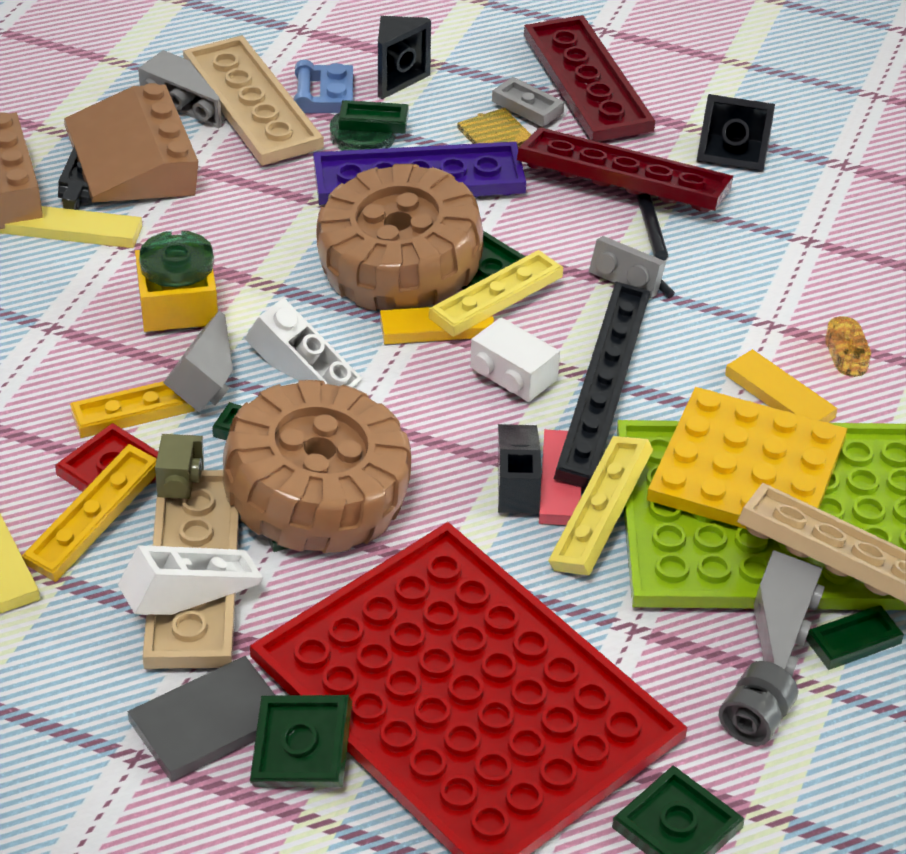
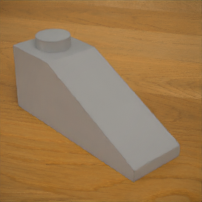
M220 310L197 335L163 382L198 412L209 401L216 405L230 388L225 384L233 372L225 314Z

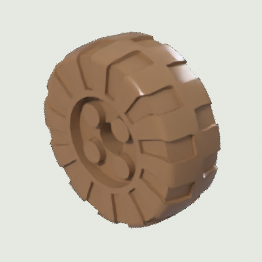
M394 164L392 167L382 169L375 167L358 173L357 177L347 183L338 185L329 194L325 207H321L318 214L316 228L319 259L329 284L341 297L349 298L362 308L377 311V309H408L436 305L455 295L463 286H467L479 269V260L482 258L483 227L477 201L473 193L463 182L456 181L452 174L434 167L429 169L423 168L417 164Z
M299 380L296 384L285 386L278 384L259 392L258 397L250 403H244L233 418L223 452V485L226 498L230 506H234L241 515V521L259 536L262 534L278 542L277 545L301 552L304 550L322 551L323 553L349 551L353 546L361 543L368 544L381 536L387 530L391 520L396 519L402 507L411 474L410 442L407 434L401 430L400 422L396 416L382 403H376L369 399V396L362 391L346 385L335 386L325 384L324 381Z

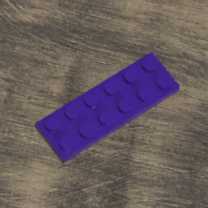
M517 141L313 152L319 205H326L329 194L341 183L345 184L357 177L358 173L375 167L378 169L392 167L394 164H417L423 168L429 169L434 167L452 174L456 181L463 182L473 193L474 197L488 195L509 196L526 193V179L522 162L517 161Z

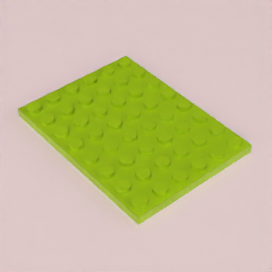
M617 421V436L648 439L653 448L624 507L632 607L754 609V602L772 552L775 550L822 568L817 584L825 588L817 609L867 610L875 606H882L884 610H906L903 601L889 594L882 596L873 593L865 587L864 582L849 575L846 577L836 575L827 570L824 563L811 557L803 558L790 553L784 544L774 539L759 538L744 528L647 501L648 488L679 421ZM830 423L848 429L845 442L819 509L906 550V424Z

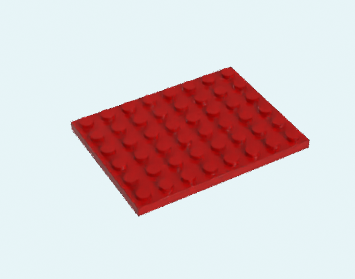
M446 522L250 645V657L289 695H349L352 700L347 752L452 854H531L686 738L688 728L449 522Z

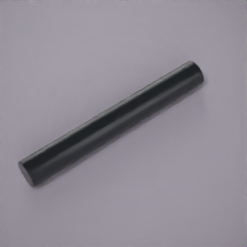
M647 193L636 195L654 257L665 261L668 258V251L651 195Z

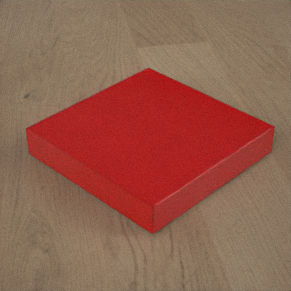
M112 423L55 464L56 475L83 492L128 444L156 459L158 451Z

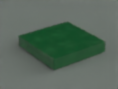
M349 695L261 696L250 783L254 787H343L352 700Z
M673 765L613 817L612 828L645 854H715L743 828L745 818Z

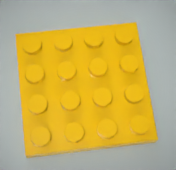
M695 387L650 483L647 501L746 529V526L737 521L743 507L762 483L819 509L845 442L848 428Z

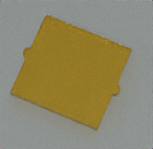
M505 108L486 114L479 113L476 117L457 123L459 131L472 144L517 141L519 148L531 136Z

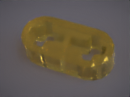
M845 316L834 317L827 325L825 342L836 369L843 375L849 377L862 376L867 372L871 359V350L860 324L853 318Z

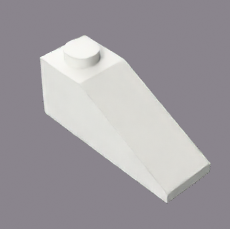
M138 545L118 586L134 614L172 615L259 585L263 576L246 550Z

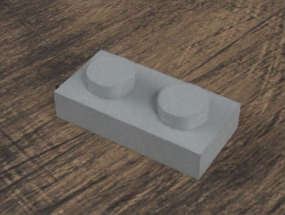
M511 77L492 90V102L542 127L564 113V101L515 77Z
M602 236L596 240L588 272L614 283L621 282L651 291L649 297L652 298L658 294L666 261Z

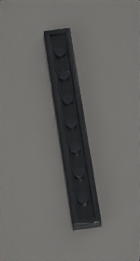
M615 282L554 479L586 488L605 449L651 291Z

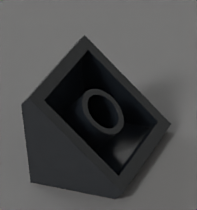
M402 16L380 17L378 34V97L384 99L430 76V19Z
M708 94L696 161L764 172L775 104Z

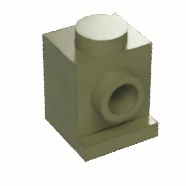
M162 434L155 465L157 497L190 499L193 482L200 483L201 471L204 470L203 436Z

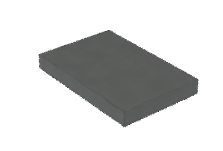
M243 656L127 711L128 720L169 780L173 782L254 742L261 696H272L275 694L248 658Z

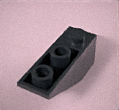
M498 424V513L539 514L541 450L537 425Z

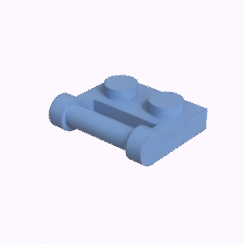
M305 59L295 64V76L298 79L294 101L304 113H340L342 100L353 101V65H343L340 63L313 65L311 61ZM311 81H320V97H313L310 94Z

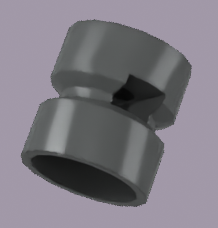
M756 661L751 663L738 680L736 687L729 693L719 708L718 716L722 726L736 740L747 745H765L781 724V719L787 715L797 700L799 691L796 682L787 671L772 662Z

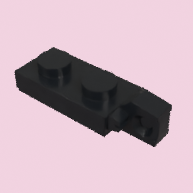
M73 147L58 181V198H62L63 208L79 210L81 202L89 203L91 197L89 195L88 183L84 181L82 175V166L80 161H77L76 149Z

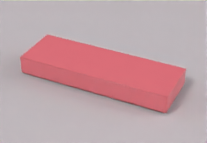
M544 429L539 524L567 525L581 498V487L554 479L568 431Z

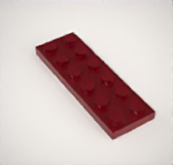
M584 15L524 25V37L590 140L605 142L610 139L654 132L655 119Z
M541 127L518 148L517 161L525 162L527 166L533 169L542 170L549 168L559 171L565 177L576 178L580 176L592 179V182L596 185L623 187L626 192L641 195L647 193L658 196L660 201L666 203L682 202L690 204L693 209L702 212L716 211L730 191L734 177L733 175Z

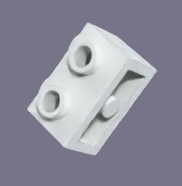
M502 317L471 339L470 368L527 402H530L558 380L560 350Z

